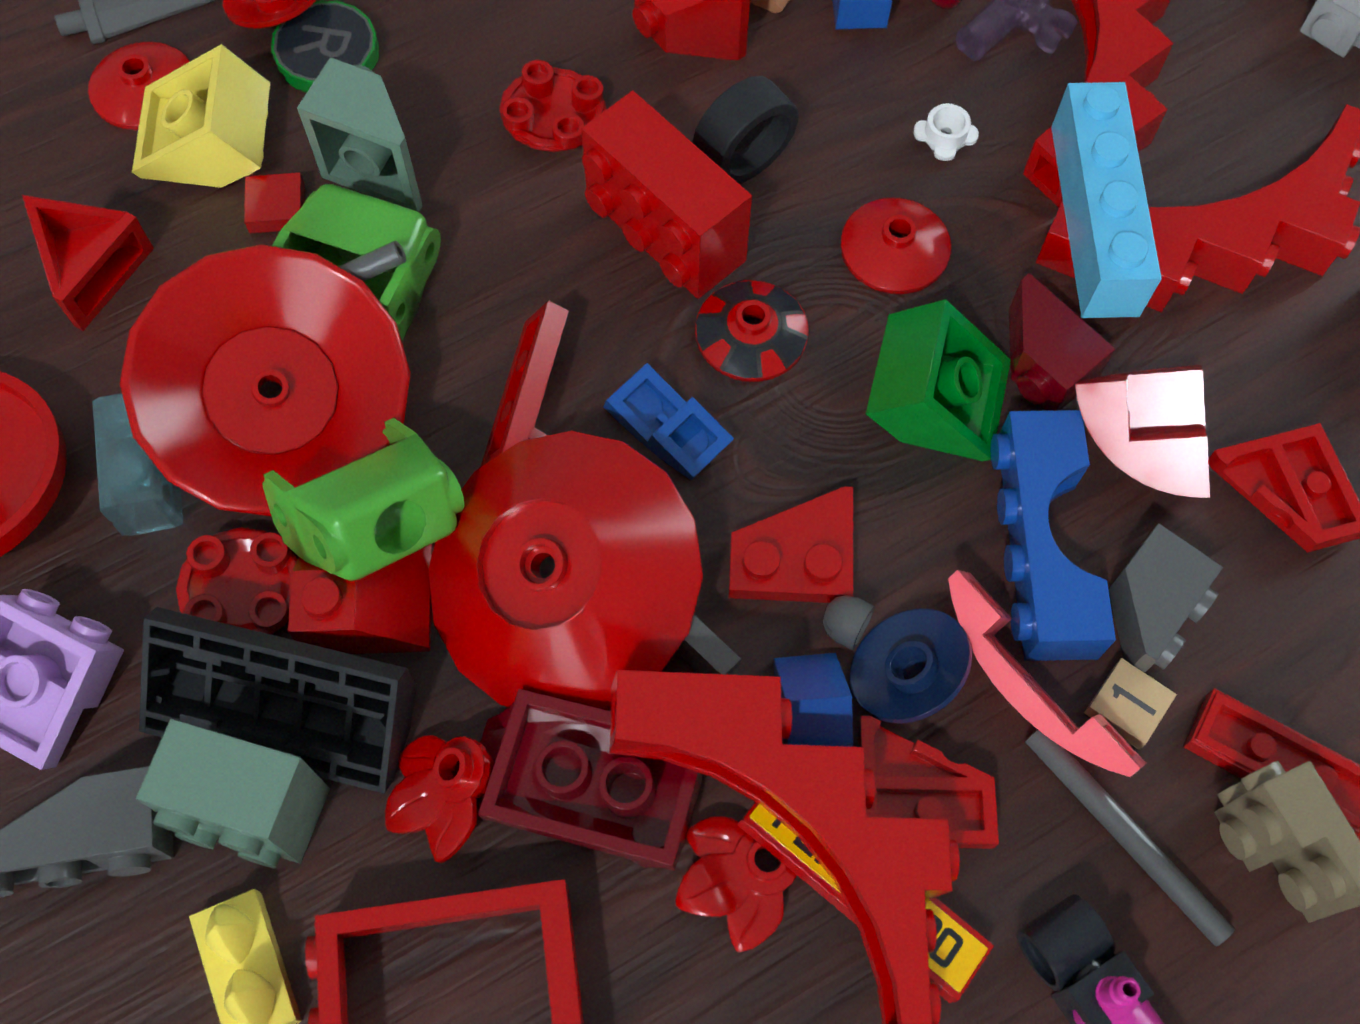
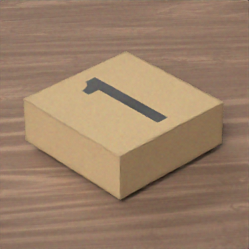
M1121 658L1115 664L1084 713L1091 718L1101 714L1126 742L1140 750L1150 739L1177 694Z

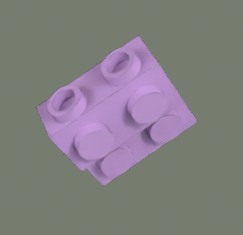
M22 589L19 595H0V748L36 768L44 770L57 767L83 709L99 706L124 649L108 641L112 630L106 625L81 616H75L71 622L56 614L60 605L59 601L35 590Z

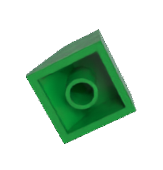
M946 299L889 314L866 415L902 443L979 461L991 460V440L998 430L1011 359Z

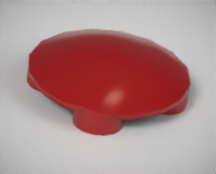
M533 60L523 66L522 76L514 79L503 92L499 110L503 126L515 140L532 149L558 152L575 149L583 145L581 128L604 112L606 105L603 98V85L598 78L591 75L582 76L572 70L553 68L544 60Z
M241 527L219 532L213 536L203 535L191 542L187 548V559L181 567L176 586L181 613L270 635L285 626L289 620L292 570L298 559L290 548L283 543L282 536L264 530Z

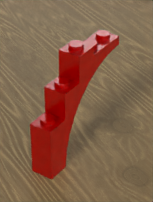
M1072 0L1083 31L1086 56L1083 83H1126L1139 153L1152 143L1168 110L1150 91L1144 88L1158 78L1174 44L1159 28L1153 25V23L1164 16L1170 0ZM1050 127L1035 140L1023 175L1059 208L1063 198L1052 128Z
M1346 104L1314 154L1306 162L1277 182L1241 197L1200 206H1148L1162 279L1146 307L1162 312L1173 293L1182 296L1185 294L1193 276L1243 294L1255 275L1266 277L1275 259L1321 276L1324 275L1337 257L1346 259L1353 250L1360 235V227L1353 225L1360 201L1347 197L1354 178L1346 175L1348 167L1353 168L1360 158V109ZM1062 200L1035 263L1075 278Z
M617 670L611 686L610 753L663 760L708 775L762 805L800 838L835 882L860 931L878 988L882 1024H939L941 1014L940 995L937 985L929 980L928 953H932L936 945V921L933 911L926 909L925 899H933L951 892L952 881H955L958 877L960 866L959 849L956 841L949 839L948 819L866 817V809H871L874 803L875 779L872 769L864 768V747L782 744V739H789L792 706L789 698H781V677Z

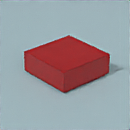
M301 172L245 176L244 223L248 232L281 231L305 202V183Z

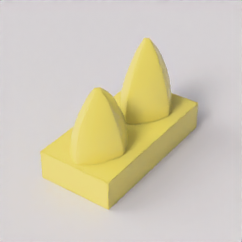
M252 889L189 916L221 1024H297L302 1022L261 892Z

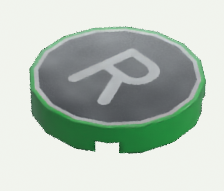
M316 1L300 15L277 26L273 32L271 51L277 67L284 75L285 80L295 89L308 92L330 57L351 65H363L373 70L378 62L379 43L370 18L357 7L340 1Z

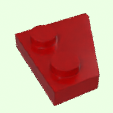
M1321 423L1217 449L1208 458V464L1213 471L1307 553L1360 539V501Z

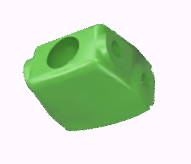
M324 184L308 196L303 206L281 229L272 246L316 253L333 264L341 266L396 240L405 252L406 262L364 282L397 323L401 340L403 341L419 309L426 281L438 258L441 237L438 229L427 226L425 217L418 211L341 186Z
M395 418L385 421L386 428L382 431L388 438L390 446L294 488L274 470L263 474L265 479L262 483L274 525L281 534L283 543L305 562L321 568L330 574L354 581L437 542L455 531L457 526L456 514L463 511L464 496L457 478L444 462L435 457L416 432Z

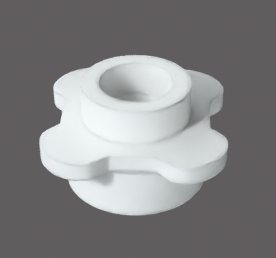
M941 104L934 107L930 111L927 121H918L913 131L915 138L919 141H925L934 151V156L942 161L954 159L956 151L963 146L974 145L979 135L977 128L971 125L969 114L962 107L955 104Z

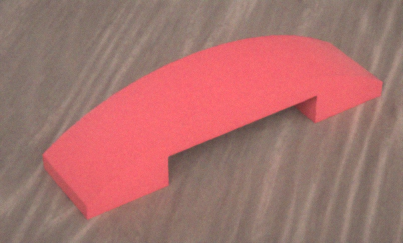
M957 570L948 578L955 612L959 624L970 640L972 652L991 682L1028 722L1067 751L1106 770L1131 777L1147 764L1101 714L1093 716L1079 728L994 636L1012 620L1011 616L971 573Z

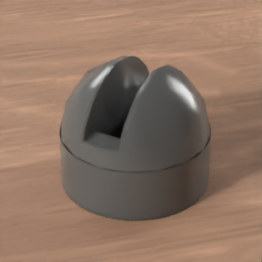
M850 595L834 598L826 606L823 618V625L827 635L836 643L853 651L869 625L875 606Z

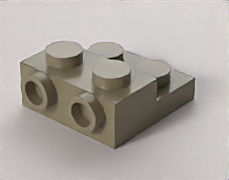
M1276 761L1242 778L1241 782L1217 794L1224 807L1214 813L1221 823L1219 831L1227 849L1234 857L1244 862L1249 872L1272 862L1279 873L1278 882L1283 895L1295 909L1302 911L1308 923L1360 906V840L1310 761L1285 772L1280 762Z

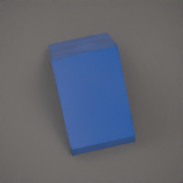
M836 653L774 658V675L781 677V698H789L792 706L791 733L789 739H783V744L853 747L852 694Z

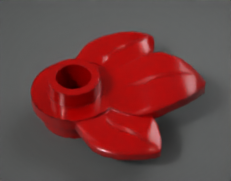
M426 735L411 742L399 756V767L405 778L394 787L387 799L385 826L388 831L397 834L416 833L425 829L434 860L444 863L460 850L476 826V799L485 794L494 767V761L483 744L475 739L460 736L446 742L437 736Z
M725 816L709 817L694 824L687 831L686 839L700 859L692 864L683 876L678 888L675 904L679 910L697 916L722 917L727 915L729 937L735 951H748L762 944L776 931L784 915L783 891L794 882L797 875L780 860L779 866L775 871L764 872L760 870L755 864L754 857L755 853L764 849V847L737 825L739 822L735 819Z

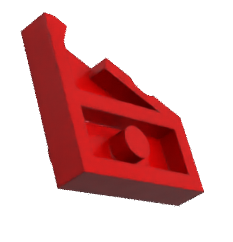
M844 486L731 532L728 598L830 603L836 597L844 595L853 596V487Z
M860 716L858 721V747H864V768H871L875 779L874 803L871 809H866V817L948 819L949 839H954L958 848L994 849L999 844L994 777L966 763L957 764L951 762L944 756L942 751L920 740L913 743L881 727V721L872 716Z

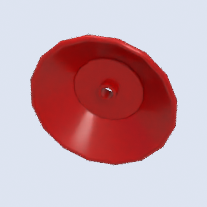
M261 244L206 255L158 287L129 330L120 378V388L133 438L168 482L218 510L271 516L262 485L265 481L263 474L274 470L295 488L390 446L388 438L382 431L386 428L385 421L392 418L404 424L411 372L397 323L364 281L316 253ZM273 381L280 384L282 387L281 393L275 398L262 396L259 390L264 383Z
M575 431L519 441L475 470L461 489L464 496L463 511L456 514V529L449 536L435 542L428 568L434 625L458 671L502 706L510 707L515 702L518 689L603 710L611 708V686L617 670L662 672L690 632L703 579L696 522L668 473L623 441ZM552 556L555 561L554 571L547 578H542L539 570L540 564L545 558Z

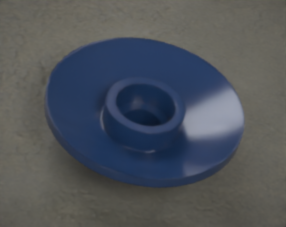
M911 609L890 616L875 626L865 636L853 656L850 668V685L854 697L866 712L885 722L909 723L927 718L947 706L963 688L972 665L970 640L962 626L953 617L938 610Z

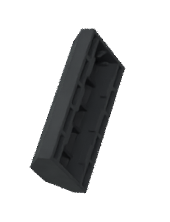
M156 607L144 617L139 732L163 737L170 719L300 757L321 778L385 794L395 778L399 765V756L404 750L411 729L416 683L408 668Z

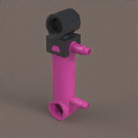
M1071 894L1017 931V941L1024 956L1043 982L1056 991L1051 996L1070 1024H1164L1147 1000L1154 995L1153 991L1125 951L1115 953V944L1108 928L1096 911L1080 896Z

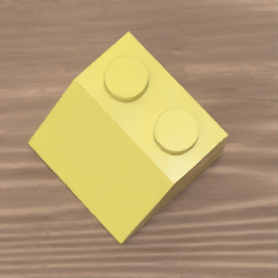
M221 44L145 87L132 173L142 179L219 188L244 176L252 175L261 168L264 157L263 146L268 117L270 82Z

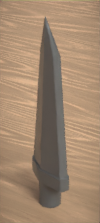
M78 0L79 10L54 16L62 36L88 31L92 44L105 42L106 39L217 0Z

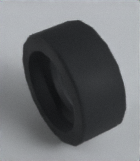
M765 76L748 77L732 85L710 105L695 129L692 143L739 184L743 183L771 165L787 147L799 121L797 106Z

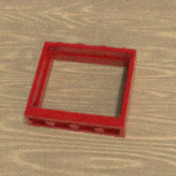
M565 879L315 915V936H309L306 939L305 960L310 979L317 978L319 1007L310 1009L308 1024H348L344 938L540 910L552 1024H584L570 893Z

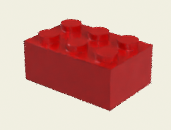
M635 91L629 92L581 128L583 143L582 163L585 168V197L587 202L599 216L603 218L608 216L622 229L625 238L634 249L639 252L646 251L660 264L662 272L676 287L684 286L692 295L700 299L746 262L752 195Z

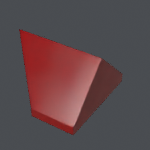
M22 195L52 296L72 324L84 331L154 250V247L136 216L128 212Z

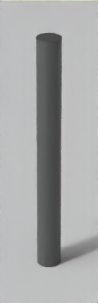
M1039 730L1025 741L1033 752L1215 947L1219 946L1234 933L1236 929L1069 751L1052 741Z

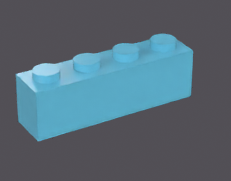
M1068 83L1051 128L1081 318L1140 317L1162 278L1126 83Z

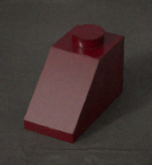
M1028 273L1021 279L1009 307L1011 380L1017 384L1020 393L1030 403L1040 405L1045 411H1059L1077 397L1076 383L1100 377L1115 348L1033 275Z

